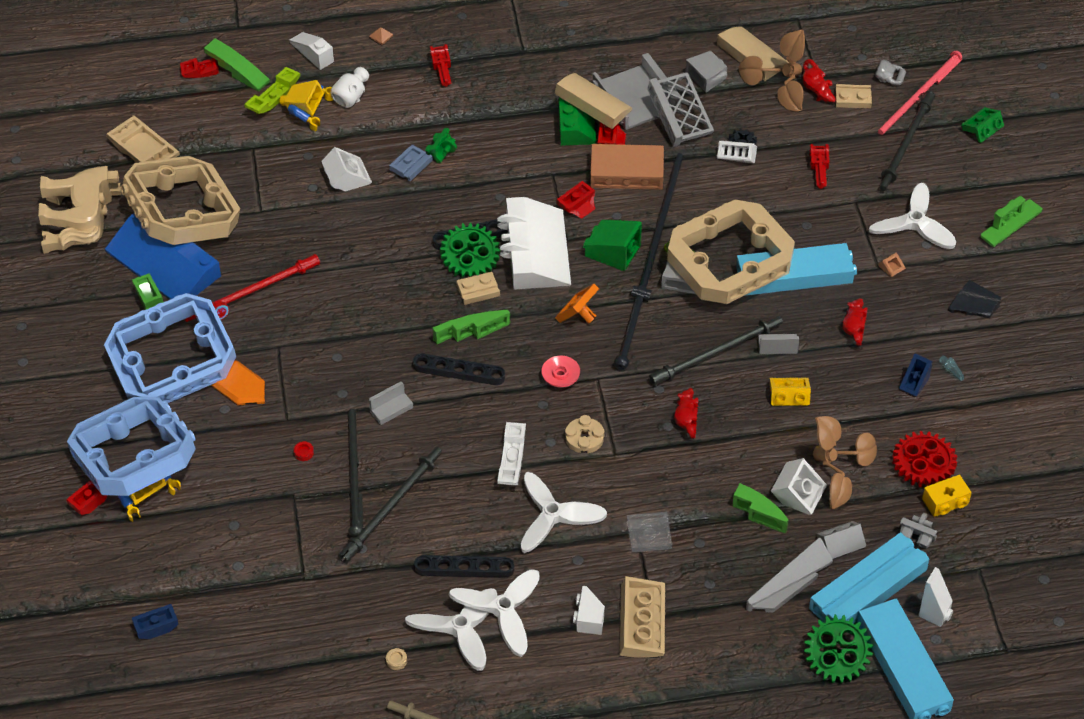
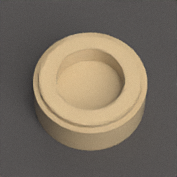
M399 648L391 649L386 655L387 666L392 670L404 668L407 664L405 651Z

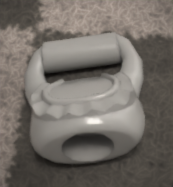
M881 60L875 76L880 82L902 85L906 71L887 60ZM895 70H898L899 73L895 81L892 79Z

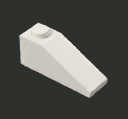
M302 32L289 40V43L320 70L334 62L333 47L321 37Z
M935 567L925 585L919 617L942 627L944 621H949L953 614L951 609L953 600L940 570Z

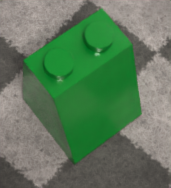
M601 220L598 226H594L590 238H586L584 242L585 257L625 272L641 247L642 222Z

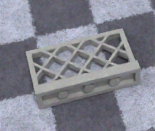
M688 72L657 80V78L650 79L647 87L648 92L673 147L679 146L683 141L714 132ZM685 79L687 83L686 88L676 84L678 80ZM667 84L672 86V88L668 92L662 89L661 85ZM674 88L683 91L681 97L672 93ZM685 93L693 96V102L683 98ZM669 97L679 101L677 106L669 104ZM681 102L690 106L688 112L678 108ZM692 107L700 111L699 117L690 113ZM676 112L685 115L683 121L675 118ZM687 117L697 121L695 126L685 123ZM700 122L705 124L707 129L701 130L696 127ZM682 127L692 130L691 134L683 135Z

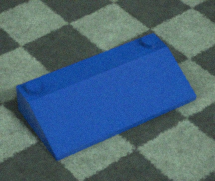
M134 213L129 216L105 248V252L138 277L150 273L159 292L169 300L185 293L196 296L221 277L219 261L193 242L172 245L148 236Z

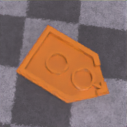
M239 361L233 362L226 379L211 385L236 405L255 402L257 404H265V380Z

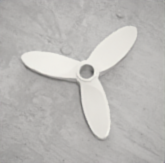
M919 183L914 188L910 200L909 213L876 222L869 228V232L873 234L892 233L908 229L916 230L923 238L942 248L952 249L956 245L955 237L949 230L937 221L925 216L929 204V190L924 183Z
M530 472L525 473L524 482L527 491L542 513L532 523L522 539L521 550L523 553L536 548L545 539L554 524L559 522L571 525L593 524L601 522L607 517V511L596 504L583 502L559 504L554 500L551 492L539 477Z
M528 570L518 576L508 586L504 595H492L465 588H454L449 591L448 595L454 601L471 608L493 613L498 617L500 632L509 649L519 657L525 654L527 650L526 632L514 608L522 604L535 589L539 581V572L537 570Z
M492 588L481 591L487 594L497 595V591ZM464 606L461 613L455 616L413 614L405 617L406 624L411 627L426 631L444 632L457 637L459 649L468 664L473 669L480 671L485 668V649L473 627L481 623L490 612Z

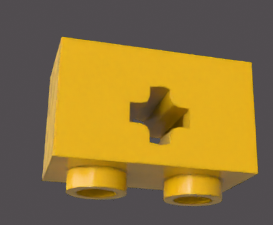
M959 474L924 487L922 500L933 517L967 506L972 492Z

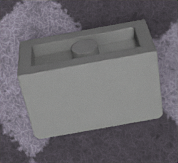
M764 334L758 336L759 354H798L799 337L797 334Z
M402 382L369 398L370 413L380 425L413 408V402L405 394Z
M854 521L817 533V538L822 539L832 559L866 547L861 524Z

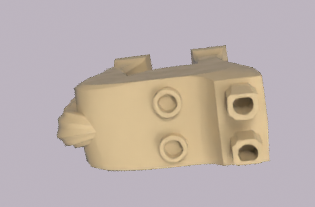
M108 166L90 168L70 178L60 180L41 176L40 190L42 198L60 205L65 197H70L73 206L71 209L56 211L50 209L46 204L39 203L38 216L41 225L66 228L60 234L42 231L43 241L41 245L43 253H49L53 250H65L73 245L91 244L97 242L102 237L104 215H107V204L112 201V195H121L118 170L108 171Z

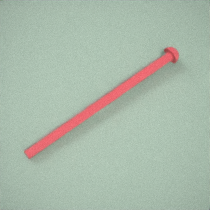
M952 51L950 53L951 58L878 130L880 135H883L914 103H917L920 100L919 97L935 82L939 84L962 61V54L959 51Z

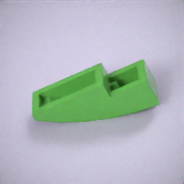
M150 273L132 279L144 310L152 308L159 303H164L162 295Z
M740 483L734 493L733 507L748 512V520L786 534L788 518L764 495Z

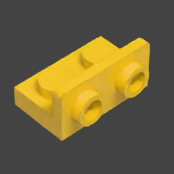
M770 378L771 405H810L811 387L809 378Z

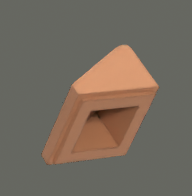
M897 252L877 263L890 277L906 269Z

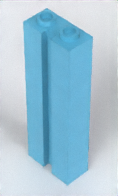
M847 243L794 249L789 274L746 295L853 283L854 275H857V268L852 263V251L848 249ZM770 252L737 255V273L742 271L744 263L748 261L759 263L773 255Z
M900 532L813 595L810 599L809 609L823 623H826V616L833 620L834 614H836L838 620H841L843 615H845L846 621L853 617L854 624L857 622L860 610L883 603L924 573L928 568L929 558L924 551L918 548L915 549L912 540Z
M897 598L860 610L857 623L861 622L860 629H867L864 636H871L868 643L873 644L871 649L909 718L930 719L933 714L943 716L949 713L954 699Z

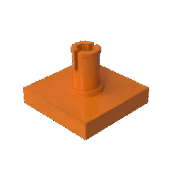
M592 284L576 293L556 315L555 318L558 322L561 323L577 313L588 324L593 321L597 315L590 310L586 303L599 288Z

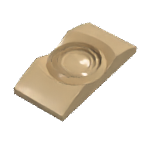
M132 116L107 133L108 139L121 153L131 157L135 163L176 158L180 155L177 149L135 116Z

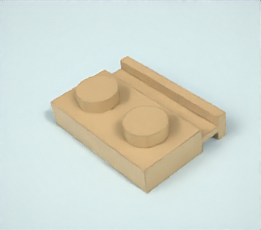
M836 84V107L871 108V85Z
M492 272L456 280L464 305L500 296V290Z

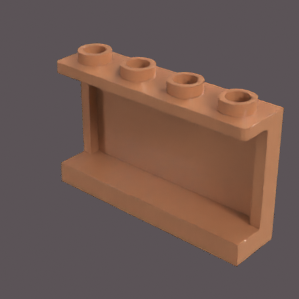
M592 144L591 188L663 190L664 146Z

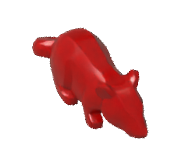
M812 59L804 61V74L802 77L804 86L817 94V101L835 102V96L829 86H832V82L824 80L825 73Z
M861 298L847 303L849 309L846 311L847 315L843 320V330L848 335L854 337L858 346L862 345L868 309L867 307L862 309L864 302Z
M689 388L677 395L679 397L677 401L679 406L675 411L674 419L676 424L686 429L690 437L694 439L696 438L698 397L693 399L694 391L692 388Z

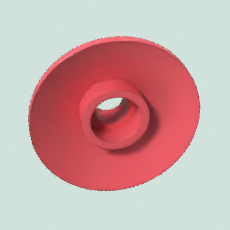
M554 356L548 359L542 366L543 379L555 387L570 386L580 376L578 363L567 356Z

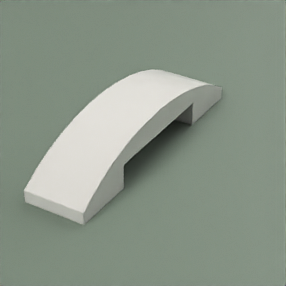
M506 422L498 484L518 485L526 424Z

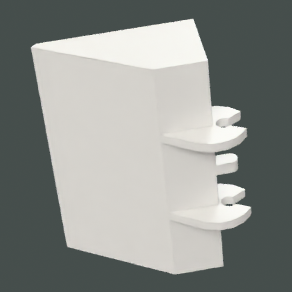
M526 197L506 198V214L501 215L497 220L501 222L498 224L500 229L508 230V234L501 235L502 241H509V243L500 246V250H503L500 256L511 258L514 290L570 286L571 278L563 210Z

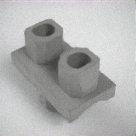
M923 513L921 518L914 515L912 521L903 517L900 522V532L905 537L911 539L913 533L919 535L917 545L925 549L929 547L932 541L935 542L937 531L931 529L933 522L926 520L928 514Z

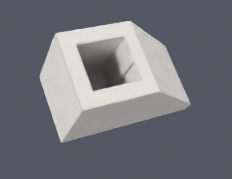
M583 586L582 593L577 594L576 606H579V611L574 612L573 623L577 624V632L602 635L605 606L587 586Z

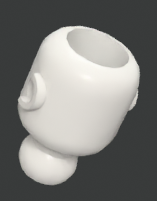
M357 67L354 70V74L346 73L341 76L331 88L333 100L345 108H349L359 102V98L365 92L363 82L369 79L368 71L363 67Z

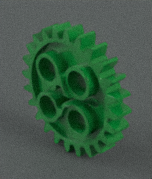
M462 223L461 229L455 226L454 231L449 230L448 235H444V241H441L442 248H440V253L442 254L441 260H445L444 267L449 266L448 272L454 270V276L460 273L461 279L465 275L472 277L473 275L485 274L486 271L492 272V267L496 268L500 255V249H498L499 242H496L497 237H491L492 231L486 233L485 226L479 229V224L472 227V224L469 223V226L465 227L464 223ZM459 246L461 249H454V247ZM480 253H485L486 256H481V255H479V254H480ZM463 261H469L470 264H465Z
M834 614L833 620L826 616V623L818 620L819 627L817 628L812 625L811 629L814 634L807 633V637L811 640H807L804 643L810 647L804 650L805 654H810L806 658V662L813 661L810 669L817 668V676L823 673V680L830 676L832 683L835 682L836 678H839L842 684L844 677H847L849 682H851V675L859 678L858 670L865 672L866 668L863 664L870 665V661L866 657H872L873 655L872 652L867 651L873 648V644L867 643L871 636H864L867 629L860 630L861 622L854 625L853 617L846 621L845 615L842 616L841 620H838L836 614ZM850 633L853 635L854 640L846 642L843 640L842 635ZM823 635H830L833 641L825 644L821 641V637ZM838 644L840 648L846 649H842L841 653H837L835 647ZM857 646V649H847V647ZM821 648H824V649H833V650H827V651H825V652H821V651H820ZM846 654H853L856 657V661L848 663L845 661L844 656ZM830 655L835 659V662L827 665L824 663L823 658Z

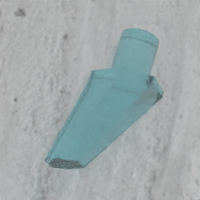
M941 356L939 362L960 381L964 380V375L952 357L948 359L945 356Z

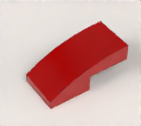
M197 58L180 63L181 74L184 78H202L219 74L218 63L215 58L198 62Z

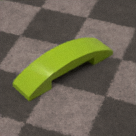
M285 67L276 75V82L260 96L254 95L244 104V107L258 114L271 110L280 103V97L287 95L291 86L296 84L300 73Z

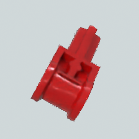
M447 44L439 47L429 46L433 69L438 70L441 85L448 87L451 84L448 68H451Z
M810 144L811 169H815L816 186L819 189H823L827 186L826 169H829L830 163L829 145L814 146Z

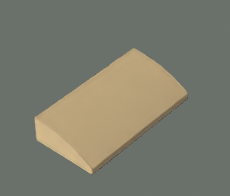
M743 27L730 28L718 34L717 45L740 63L749 56L760 57L763 61L762 68H783L786 63H789ZM762 71V80L766 81L780 71Z
M576 73L566 76L556 84L555 94L611 129L632 111V107Z
M625 576L621 584L620 656H664L665 583Z

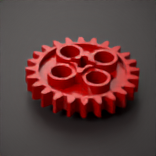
M920 431L919 435L912 432L911 437L906 434L904 440L900 438L899 444H895L892 464H895L894 470H899L898 476L905 475L904 481L910 479L911 485L917 482L920 488L922 484H926L927 487L931 483H938L954 475L957 466L955 448H950L951 442L945 443V437L938 439V434H935L934 437L931 436L930 431L927 435H924L922 431Z

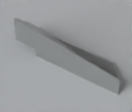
M818 538L752 595L747 600L746 610L765 609L766 612L773 613L818 578L816 572L833 563L822 539Z

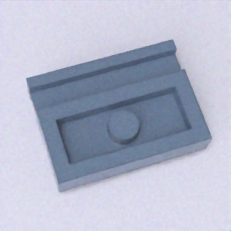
M411 145L389 165L390 171L411 181L432 161V155H427L425 151Z

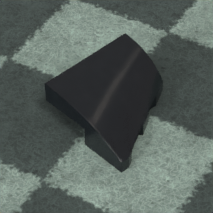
M969 280L958 293L948 311L954 313V310L965 311L966 315H979L984 318H990L1000 307L1002 297Z

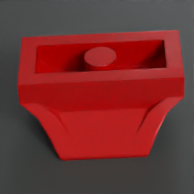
M600 122L598 144L625 145L626 133L620 128L619 123L611 129Z
M581 181L556 199V204L567 212L583 219L595 210V190L584 181Z
M90 480L66 499V501L80 515L90 514L106 500L108 495H102Z

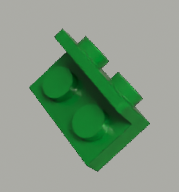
M984 107L961 125L963 131L976 133L977 141L982 143L1001 129L1004 123L1000 110Z

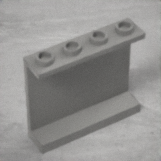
M649 53L642 55V65L601 80L596 72L593 73V81L591 83L632 107V111L619 122L625 130L660 117L647 87L650 79L657 78V80L667 77ZM667 84L661 85L662 89L670 92L672 86ZM674 88L672 93L681 97L678 91ZM671 97L668 99L669 104L677 106L679 101Z

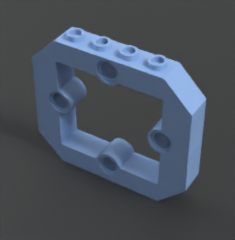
M188 293L178 295L171 300L159 303L152 308L142 310L133 316L116 322L104 344L128 399L132 397H159L164 403H170L226 379L236 358L234 347L211 300ZM195 315L199 322L194 328L197 342L202 347L210 346L215 358L192 368L184 365L178 366L173 370L171 377L144 387L140 378L145 371L142 357L136 351L128 352L125 344L152 332L160 333L167 326Z
M132 397L78 423L68 438L67 444L74 460L102 495L129 496L186 468L195 451L193 443L195 436L191 430H187L183 421H179L176 412L171 411L168 403H164L159 397ZM147 420H151L155 424L164 441L171 443L156 451L151 449L143 450L136 455V461L113 472L109 470L103 449L91 448L110 438L115 440L123 439L129 435V429Z

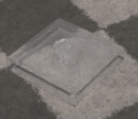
M667 512L627 515L631 552L672 549Z

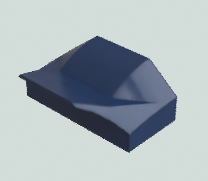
M172 604L132 617V622L139 639H152L171 632L179 624Z

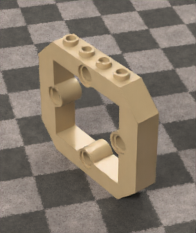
M191 156L134 163L125 174L123 184H121L122 194L127 198L129 206L134 210L136 218L140 220L141 226L145 229L148 236L166 243L176 245L228 237L238 223L240 207L214 166ZM197 181L204 191L203 203L208 207L214 208L216 211L202 214L198 210H188L185 213V217L164 219L155 204V196L149 193L146 187L157 186L161 190H171L175 183Z
M733 200L674 228L668 246L667 261L701 300L728 304L789 274L795 241L761 204ZM742 221L752 232V245L757 248L766 247L773 256L759 263L748 261L744 263L741 272L719 282L708 269V256L703 252L694 253L689 246L704 239H713L717 236L718 232Z

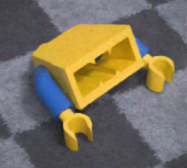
M317 80L291 86L287 95L280 97V104L286 106L290 114L305 123L306 121L309 122L312 131H317V125L320 126V119L318 117L311 118L310 116L314 115L323 95L327 101L333 100L331 96L332 87L325 89Z
M169 475L129 496L118 497L124 508L128 509L129 520L133 522L131 516L133 513H137L139 518L141 517L139 509L133 507V503L135 505L167 484L169 485V493L175 495L173 487L180 490V482L175 479L172 480V476Z

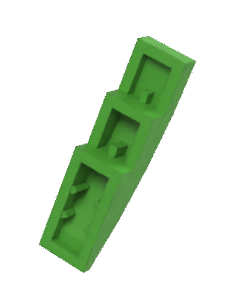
M213 39L204 47V53L217 59L218 65L232 72L233 78L259 92L270 82V79L256 66L218 39Z
M508 310L488 311L450 320L433 327V340L436 344H439L454 337L458 342L473 334L477 339L482 338L509 325L510 312Z

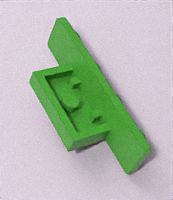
M1022 196L1014 200L1012 199L1005 207L995 212L993 226L983 232L981 238L992 247H995L1040 214L1043 208L1031 199L1025 202L1026 199Z

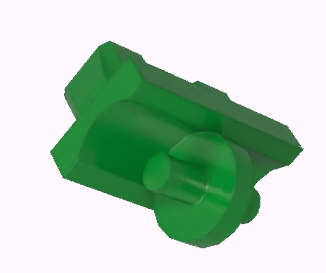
M444 128L441 133H435L433 136L434 144L427 145L425 148L427 155H432L436 163H441L448 152L454 153L457 149L455 139L449 134V128Z

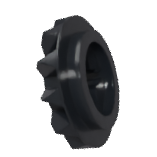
M740 128L739 131L734 130L732 134H729L728 141L756 145L757 137L754 135V132H749L748 129L743 131Z

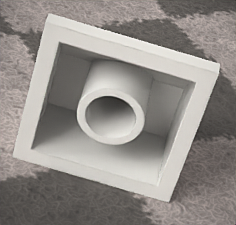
M334 147L321 161L330 184L335 189L348 191L370 185L372 182L361 158Z
M802 458L786 462L771 492L783 505L811 515L827 484Z

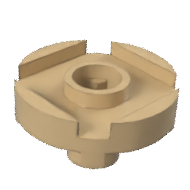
M583 415L570 422L566 427V444L570 449L581 453V451H587V453L595 452L603 445L604 429L598 421ZM587 433L589 437H581V434Z

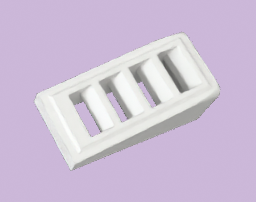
M719 141L717 159L755 163L757 146L752 143ZM725 146H728L727 155H724ZM733 147H735L734 156H732ZM740 148H742L741 157L739 156Z

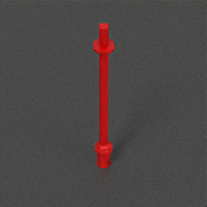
M316 254L303 260L299 259L296 261L295 266L214 301L212 304L218 301L228 304L297 272L304 274L306 270L320 265V260ZM193 315L184 320L185 322H188L190 320L195 319L196 316Z

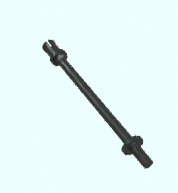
M926 91L922 100L918 102L917 108L919 110L889 169H885L881 173L883 181L879 188L882 191L887 189L890 182L896 181L897 174L895 171L924 114L931 110V104L935 99L934 92Z
M780 316L769 322L762 319L759 321V326L675 366H663V369L650 374L649 380L653 386L667 379L672 380L675 373L761 333L770 334V329L782 324L783 320Z
M435 447L427 457L421 456L419 458L420 466L357 537H351L348 540L346 547L338 554L341 561L345 558L343 562L348 563L356 552H360L363 548L362 542L426 469L432 471L435 468L433 461L442 452L439 447Z

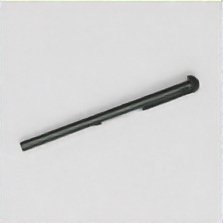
M349 409L352 526L348 529V533L351 537H357L363 530L362 494H359L357 467L359 466V460L357 456L356 410Z

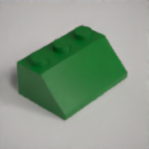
M559 97L561 146L596 144L595 118Z

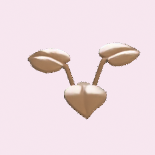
M804 30L790 32L782 37L780 51L784 56H787L786 60L790 62L786 63L783 68H762L763 61L758 56L746 57L739 65V74L743 81L749 85H756L762 80V71H782L786 77H790L784 82L785 86L778 89L777 96L780 104L791 111H802L803 88L799 82L791 80L800 76L802 72L801 65L796 62L802 58L804 53Z
M819 416L815 418L819 445L815 447L813 457L816 461L823 462L824 466H828L837 472L832 476L830 482V509H835L850 499L852 483L850 478L844 477L845 473L830 464V462L836 460L837 455L857 454V463L861 466H868L876 457L877 445L872 434L861 433L855 443L857 451H836L833 447L836 446V441L841 438V425L833 417Z

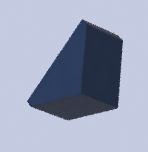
M914 353L899 389L918 396L930 378L933 361Z

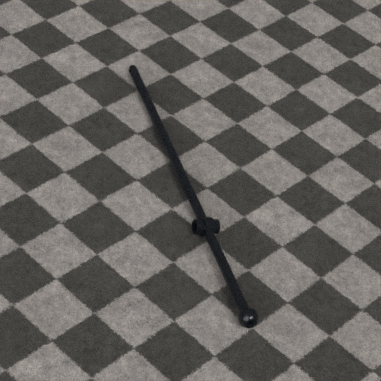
M682 153L677 154L640 285L639 287L634 285L631 296L636 297L620 355L614 360V365L619 370L626 369L629 365L627 356L643 300L649 301L652 290L646 288L682 164Z

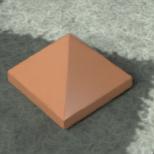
M379 27L369 38L383 45L393 37V34Z

